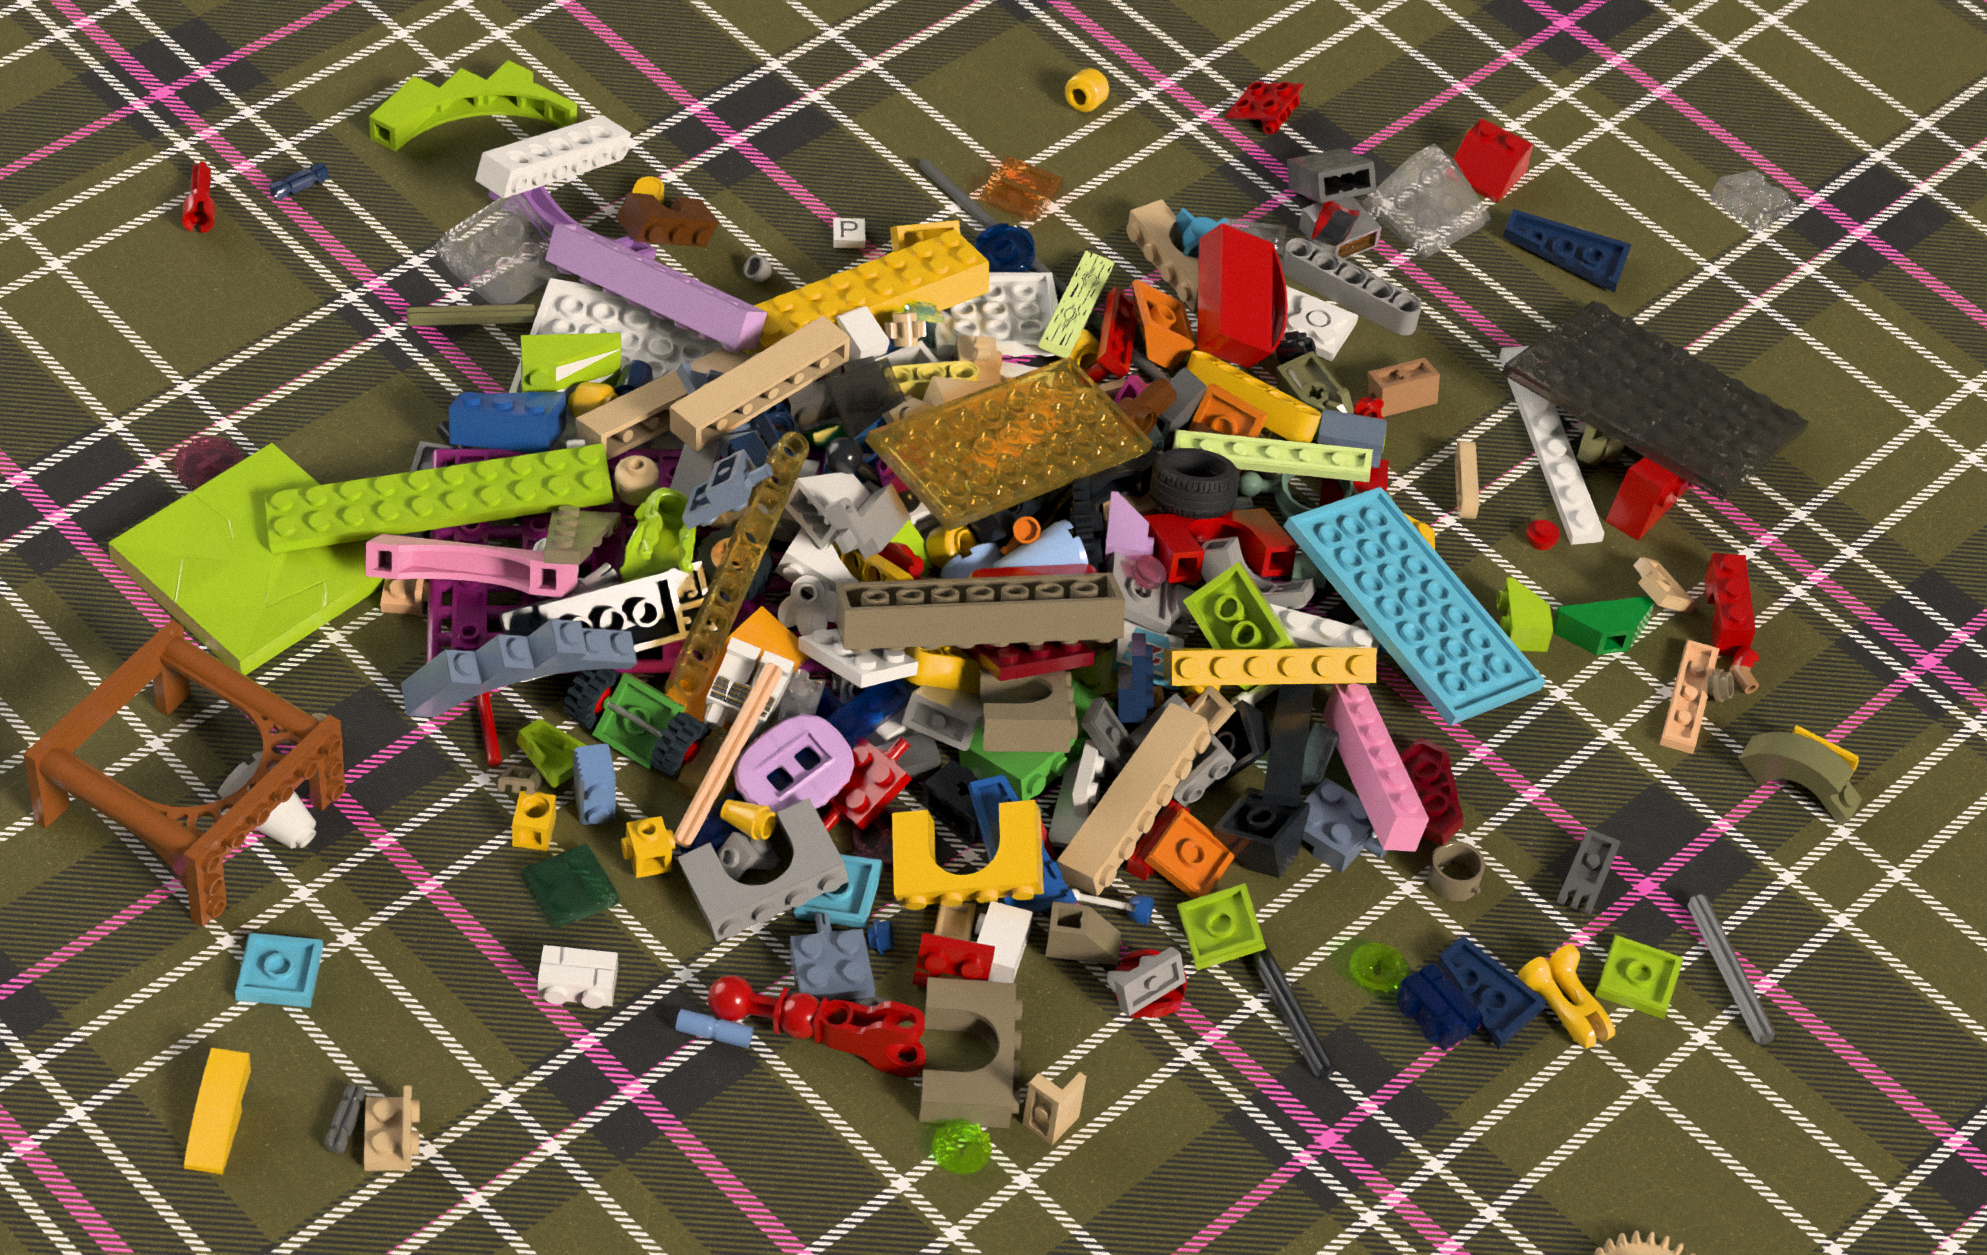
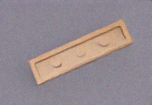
M1686 640L1660 745L1690 754L1694 753L1708 698V678L1713 676L1719 648Z

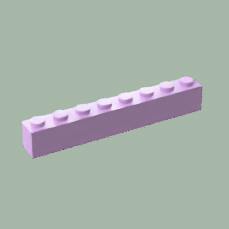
M555 224L545 260L557 265V271L568 275L576 274L580 276L579 281L588 285H600L604 287L603 292L608 295L627 298L626 303L639 308L647 307L651 309L650 314L655 317L675 320V326L685 330L694 329L699 332L698 336L702 339L724 343L723 348L728 351L742 353L743 349H757L767 314L766 311L576 224Z

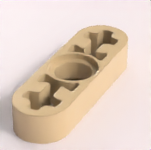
M1458 441L1455 451L1458 518L1476 519L1479 506L1476 443Z

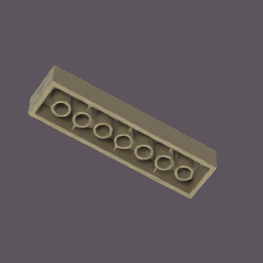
M1113 573L836 583V625L844 650L856 653L867 652L874 648L901 651L905 647H920L926 650H934L940 646L954 645L958 648H971L975 644L1005 647L1010 643L1024 642L1027 645H1041L1046 641L1074 644L1079 640H1094L1100 643H1107L1113 641V639L1124 638L1125 598Z

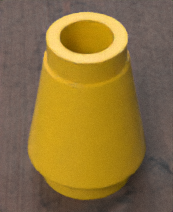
M729 799L721 809L722 820L727 821L754 840L760 838L768 839L775 829L777 816L775 812L771 811L769 806Z

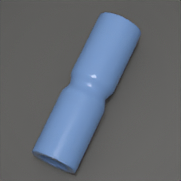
M684 1009L680 1010L675 1030L703 1038H713L719 1042L747 1049L750 1046L754 1029L752 1026L724 1019L717 1020L712 1016Z

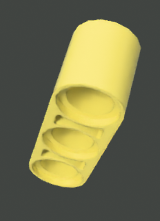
M969 361L892 366L884 372V381L886 383L885 406L896 399H903L910 394L912 397L922 401L933 376L978 382L979 368L976 364Z

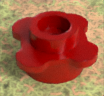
M1363 397L1353 405L1354 414L1383 419L1381 409L1384 406V402L1380 398Z

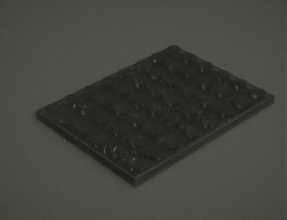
M1595 301L1587 304L1505 363L1501 373L1721 501L1804 433L1809 422L1801 418L1796 411L1785 409L1773 402L1769 396L1753 391L1746 387L1739 379L1730 378L1718 371L1714 365L1698 360L1691 356L1687 350L1673 346L1666 342L1659 334L1641 328L1634 320L1622 317L1611 311L1607 305Z

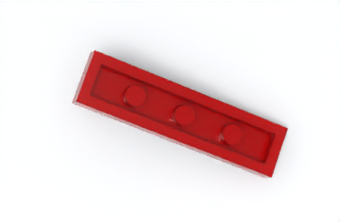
M1117 287L1107 294L1097 360L1076 377L1077 384L1083 390L1096 386L1111 372L1118 379H1122L1129 373L1137 319L1134 302Z

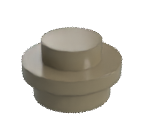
M1715 669L1713 676L1708 678V693L1710 696H1714L1717 703H1723L1725 699H1732L1734 693L1733 675L1731 672H1724L1723 669Z

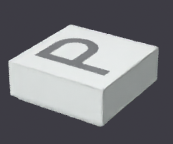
M833 218V248L865 249V219Z

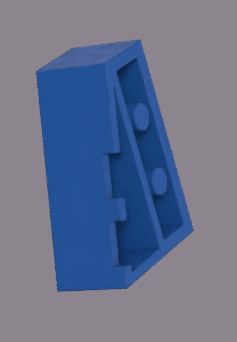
M465 392L459 394L449 406L450 444L541 453L550 451L566 429L565 392Z

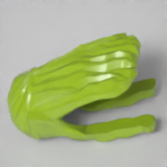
M662 487L653 491L646 501L637 508L634 513L638 521L637 527L625 548L624 565L619 569V574L622 575L623 579L677 565L683 572H693L694 565L692 559L696 526L688 529L682 520L689 499L682 492Z

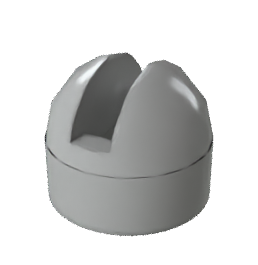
M754 254L747 259L744 265V274L753 281L763 282L772 274V267L766 258Z

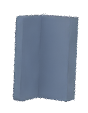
M1325 409L1322 413L1317 444L1373 449L1371 467L1379 468L1387 421Z

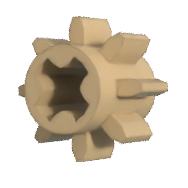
M917 312L893 313V321L885 322V335L887 338L894 339L895 347L918 346V338L926 337V321L917 320Z

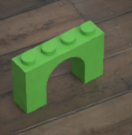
M1071 679L1078 731L1077 739L1070 740V752L984 751L983 725L975 730L969 749L966 751L959 749L960 765L963 768L970 769L980 780L1005 775L1019 801L1030 800L1033 796L1039 795L1044 787L1055 778L1062 776L1071 765L1082 757L1085 741L1092 739L1081 725V722L1093 699L1102 698V696ZM1104 698L1115 713V704Z

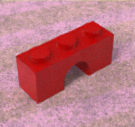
M1712 553L1704 577L1707 604H1715L1714 619L1710 629L1712 646L1719 648L1718 655L1734 656L1740 648L1751 646L1756 632L1746 555Z

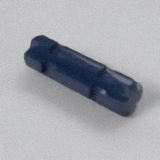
M317 163L310 166L309 171L308 168L284 177L283 182L281 179L274 181L269 185L270 194L275 200L279 201L288 197L287 193L293 195L314 186V182L316 184L322 183L329 178L328 169L323 163Z

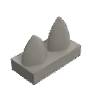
M1170 947L1158 955L1141 957L1139 966L1130 972L1120 970L1108 971L1107 981L1110 988L1117 994L1120 1011L1130 1016L1185 983L1181 952Z

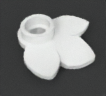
M803 575L794 581L791 587V595L781 602L778 610V620L786 628L797 625L798 631L802 636L813 634L815 630L827 629L828 622H836V592L826 590L823 582L818 577ZM802 588H812L814 591L813 598H804L801 593Z

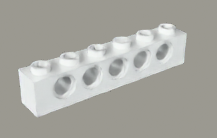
M604 115L483 152L475 180L504 199L623 160L628 151V141L631 133Z

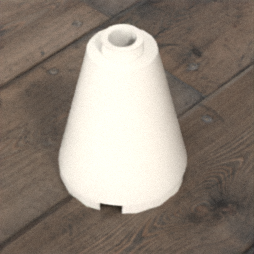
M263 751L252 755L256 759L252 764L248 766L243 761L227 777L217 792L222 799L239 790L250 780L260 764ZM272 764L268 769L271 770L276 764ZM294 791L288 801L285 803L281 802L270 813L269 818L263 825L257 826L254 829L291 849L298 845L303 848L316 834L314 830L316 821Z

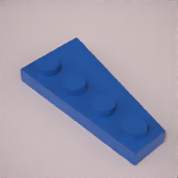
M1005 775L973 781L968 785L990 862L995 857L1000 844L999 803L1019 801ZM1043 840L1044 894L1034 895L1029 900H1016L1012 897L1000 898L1002 904L1031 911L1033 915L1051 911L1053 901L1076 904L1078 900L1072 890L1069 891L1061 877L1060 869L1051 860L1044 848Z

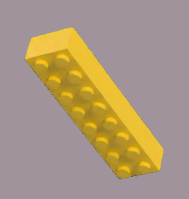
M955 229L944 232L928 240L918 242L907 248L889 253L878 259L862 263L857 267L753 305L766 311L767 314L757 349H743L742 351L752 357L823 315L838 327L836 316L862 306L868 307L885 333V322L893 321V313L917 312L918 320L988 293L989 261Z

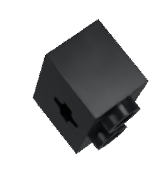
M952 759L924 782L922 805L974 845L982 838L968 785L970 782L979 779L970 769L963 768Z

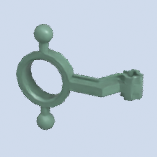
M1246 471L1240 475L1238 491L1242 495L1253 497L1259 494V492L1274 494L1275 505L1286 520L1289 517L1313 510L1312 508L1302 506L1289 493L1288 482L1295 475L1280 473L1274 481L1261 479L1258 473L1253 471ZM1335 479L1343 489V499L1360 494L1353 485V481ZM1385 491L1386 494H1387V495L1392 499V501H1393L1392 495H1391L1389 492ZM1303 550L1302 555L1295 554L1291 581L1313 578L1315 587L1324 589L1326 577Z

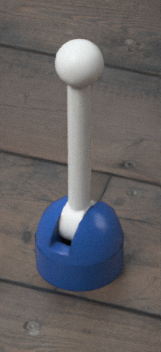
M1075 888L1070 889L1078 901L1124 909L1131 921L1143 925H1149L1154 897L1136 895L1126 903L1081 894Z

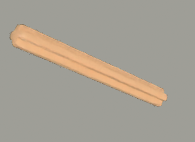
M770 662L764 665L674 834L676 844L684 848L691 847L781 677L782 669L779 666Z

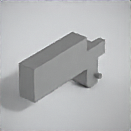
M892 483L876 490L858 511L847 497L835 501L823 509L827 515L824 523L826 525L831 523L838 534L835 541L842 553L845 554L859 549L864 559L881 552L911 517Z

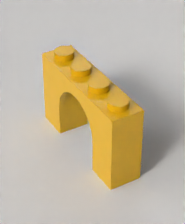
M1035 800L999 803L1000 844L998 851L985 868L968 875L951 874L937 865L935 857V824L928 810L892 813L894 896L900 906H905V908L911 910H919L925 908L926 904L940 903L943 906L953 907L961 905L962 901L976 900L979 903H990L1004 897H1012L1016 900H1029L1034 895L1044 894L1041 812Z

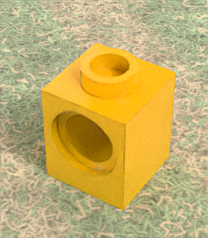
M520 791L512 822V846L548 851L556 820V795L535 792L534 795L526 794V791Z

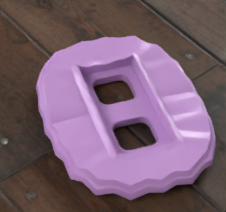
M800 714L781 721L756 738L739 755L732 773L735 779L736 790L743 796L746 803L769 806L771 811L775 812L777 816V812L810 798L815 809L824 806L830 798L837 795L841 788L850 781L855 764L851 747L836 728L818 716ZM805 747L811 748L821 759V762L811 770H805L794 758ZM777 768H783L793 779V783L782 791L776 790L766 778L767 775Z

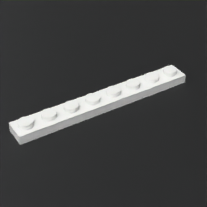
M1532 346L1501 348L1499 358L1570 545L1602 542L1604 536L1603 528Z

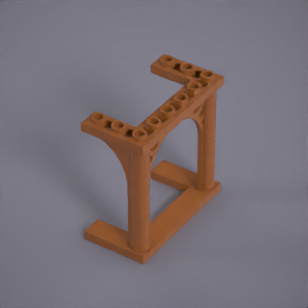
M174 620L165 625L24 753L34 822L46 829L70 807L68 794L70 793L126 828L152 847L173 869L188 892L191 921L202 928L212 918L220 916L227 904L222 859L232 850L238 849L243 844L246 836L254 828L263 825L269 818L270 813L281 802L285 803L293 795L294 790L305 779H309L311 805L321 811L332 801H337L345 790L343 740L340 720L329 714L321 722L185 640L183 626ZM190 679L245 713L256 725L263 742L260 764L244 786L219 801L194 807H173L147 800L72 754L152 680L156 710L168 716L191 695ZM274 728L278 731V734L271 735L269 732ZM290 743L296 745L288 754H277L272 751L279 744ZM272 764H277L271 770L268 769ZM225 809H229V810L222 816L221 813H222ZM202 816H210L216 823L205 833L200 832L196 828L197 820ZM187 818V828L183 827V821H177V819Z

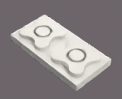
M1286 286L1288 312L1282 340H1286L1285 332H1306L1307 337L1312 338L1315 343L1316 355L1332 362L1357 324L1359 315Z

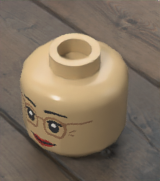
M637 455L626 457L615 468V492L617 497L624 503L640 506L659 487V470L656 464L647 457Z

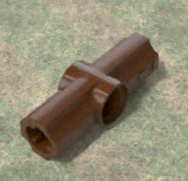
M1160 378L1157 381L1154 380L1134 399L1129 397L1122 399L1114 411L1113 418L1093 435L1094 443L1100 452L1109 457L1112 454H1117L1137 435L1141 437L1149 435L1155 427L1157 417L1177 400V391L1173 389L1169 381Z

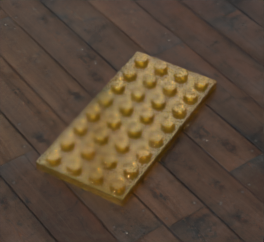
M1071 357L868 431L865 440L948 531L1073 482V479L1090 476L1148 453L1153 444L1147 435Z

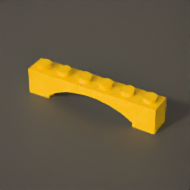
M1369 646L1284 649L1164 648V683L1171 686L1376 683V648Z

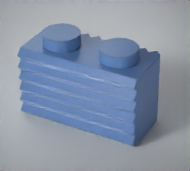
M604 743L576 747L574 750V795L580 823L583 825H599L615 820L616 774L609 745Z

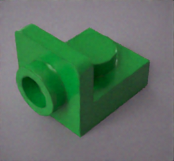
M828 423L801 432L809 449L817 451L826 450L829 443L834 439L846 437L843 424Z

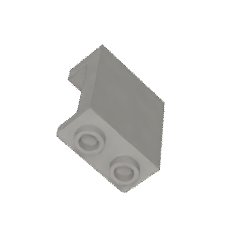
M922 685L912 692L901 724L962 751H966L970 747L975 730L983 725V704H980L979 694Z
M1175 693L1147 718V722H1143L1130 734V737L1136 746L1139 747L1171 702L1189 711H1194ZM1210 729L1211 741L1207 750L1203 754L1199 753L1192 763V769L1185 780H1180L1174 789L1173 797L1184 807L1200 799L1205 789L1216 779L1224 777L1230 771L1231 766L1237 761Z

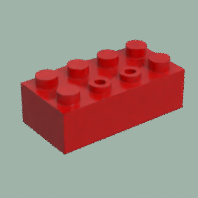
M1221 223L1199 238L1197 349L1250 368L1272 354L1282 340L1288 312L1286 283L1278 254L1272 242Z

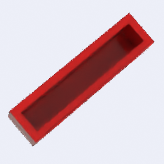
M1171 800L1128 859L1126 872L1143 881H1146L1150 874L1154 875L1156 870L1144 861L1176 814L1182 808L1190 814V809Z

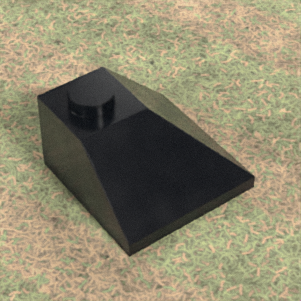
M1240 700L1233 705L1236 711L1214 734L1237 761L1231 766L1230 771L1224 777L1216 779L1205 789L1208 792L1263 757L1270 749L1272 730L1267 715L1244 700Z
M1248 787L1213 827V834L1248 870L1280 878L1298 856L1310 811V804L1299 800L1298 807L1262 803L1263 790Z

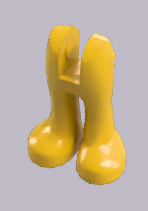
M1568 944L1553 953L1548 962L1544 957H1538L1529 961L1520 970L1518 979L1547 1000L1546 1003L1556 1013L1573 1041L1578 1042L1582 1048L1586 1049L1595 1046L1596 1037L1601 1041H1607L1615 1035V1028L1604 1008L1578 979L1576 969L1581 958L1580 953L1574 944ZM1559 987L1564 991V993L1569 997V999H1570L1575 1005L1571 1004V1003L1564 997V995H1563L1562 992L1560 991Z

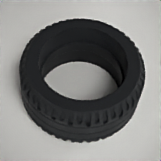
M1196 448L1172 449L1159 455L1153 463L1149 488L1150 497L1161 509L1177 516L1192 519L1217 518L1233 509L1236 503L1240 475L1232 461L1215 452Z

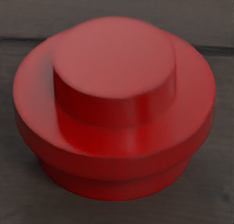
M1535 520L1528 525L1526 536L1533 548L1548 550L1558 542L1560 532L1558 527L1550 521Z

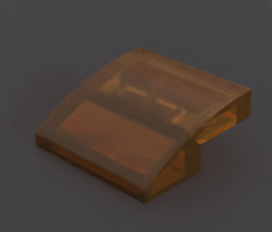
M1007 156L998 173H992L979 195V200L1035 222L1056 197L1063 185V178Z

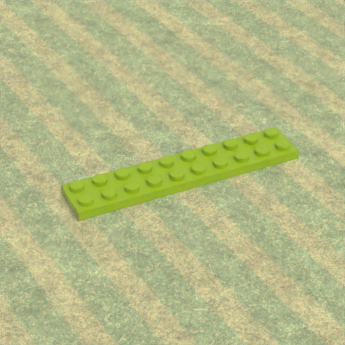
M604 443L264 493L271 554L373 539L381 534L400 535L552 512L553 509L559 510L560 506L566 505L580 508L614 503Z

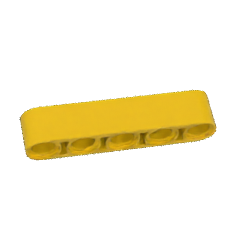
M1197 350L1191 352L1186 368L1202 381L1207 388L1210 384L1214 383L1268 413L1269 415L1263 427L1289 441L1312 443L1322 415L1320 411L1213 355Z

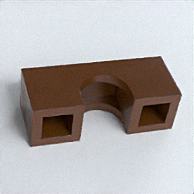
M630 192L616 216L617 221L635 242L706 247L719 224L717 218L700 199L676 197L669 209L662 205L654 195Z

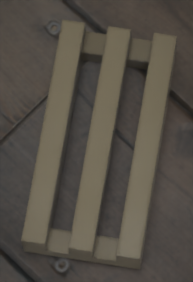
M510 765L499 777L497 791H505L509 785H512L513 793H519L523 787H527L526 794L534 795L542 784L543 775L537 768Z

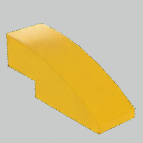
M211 1048L193 1115L184 1169L223 1175L242 1113L241 1102L251 1072L249 1053Z

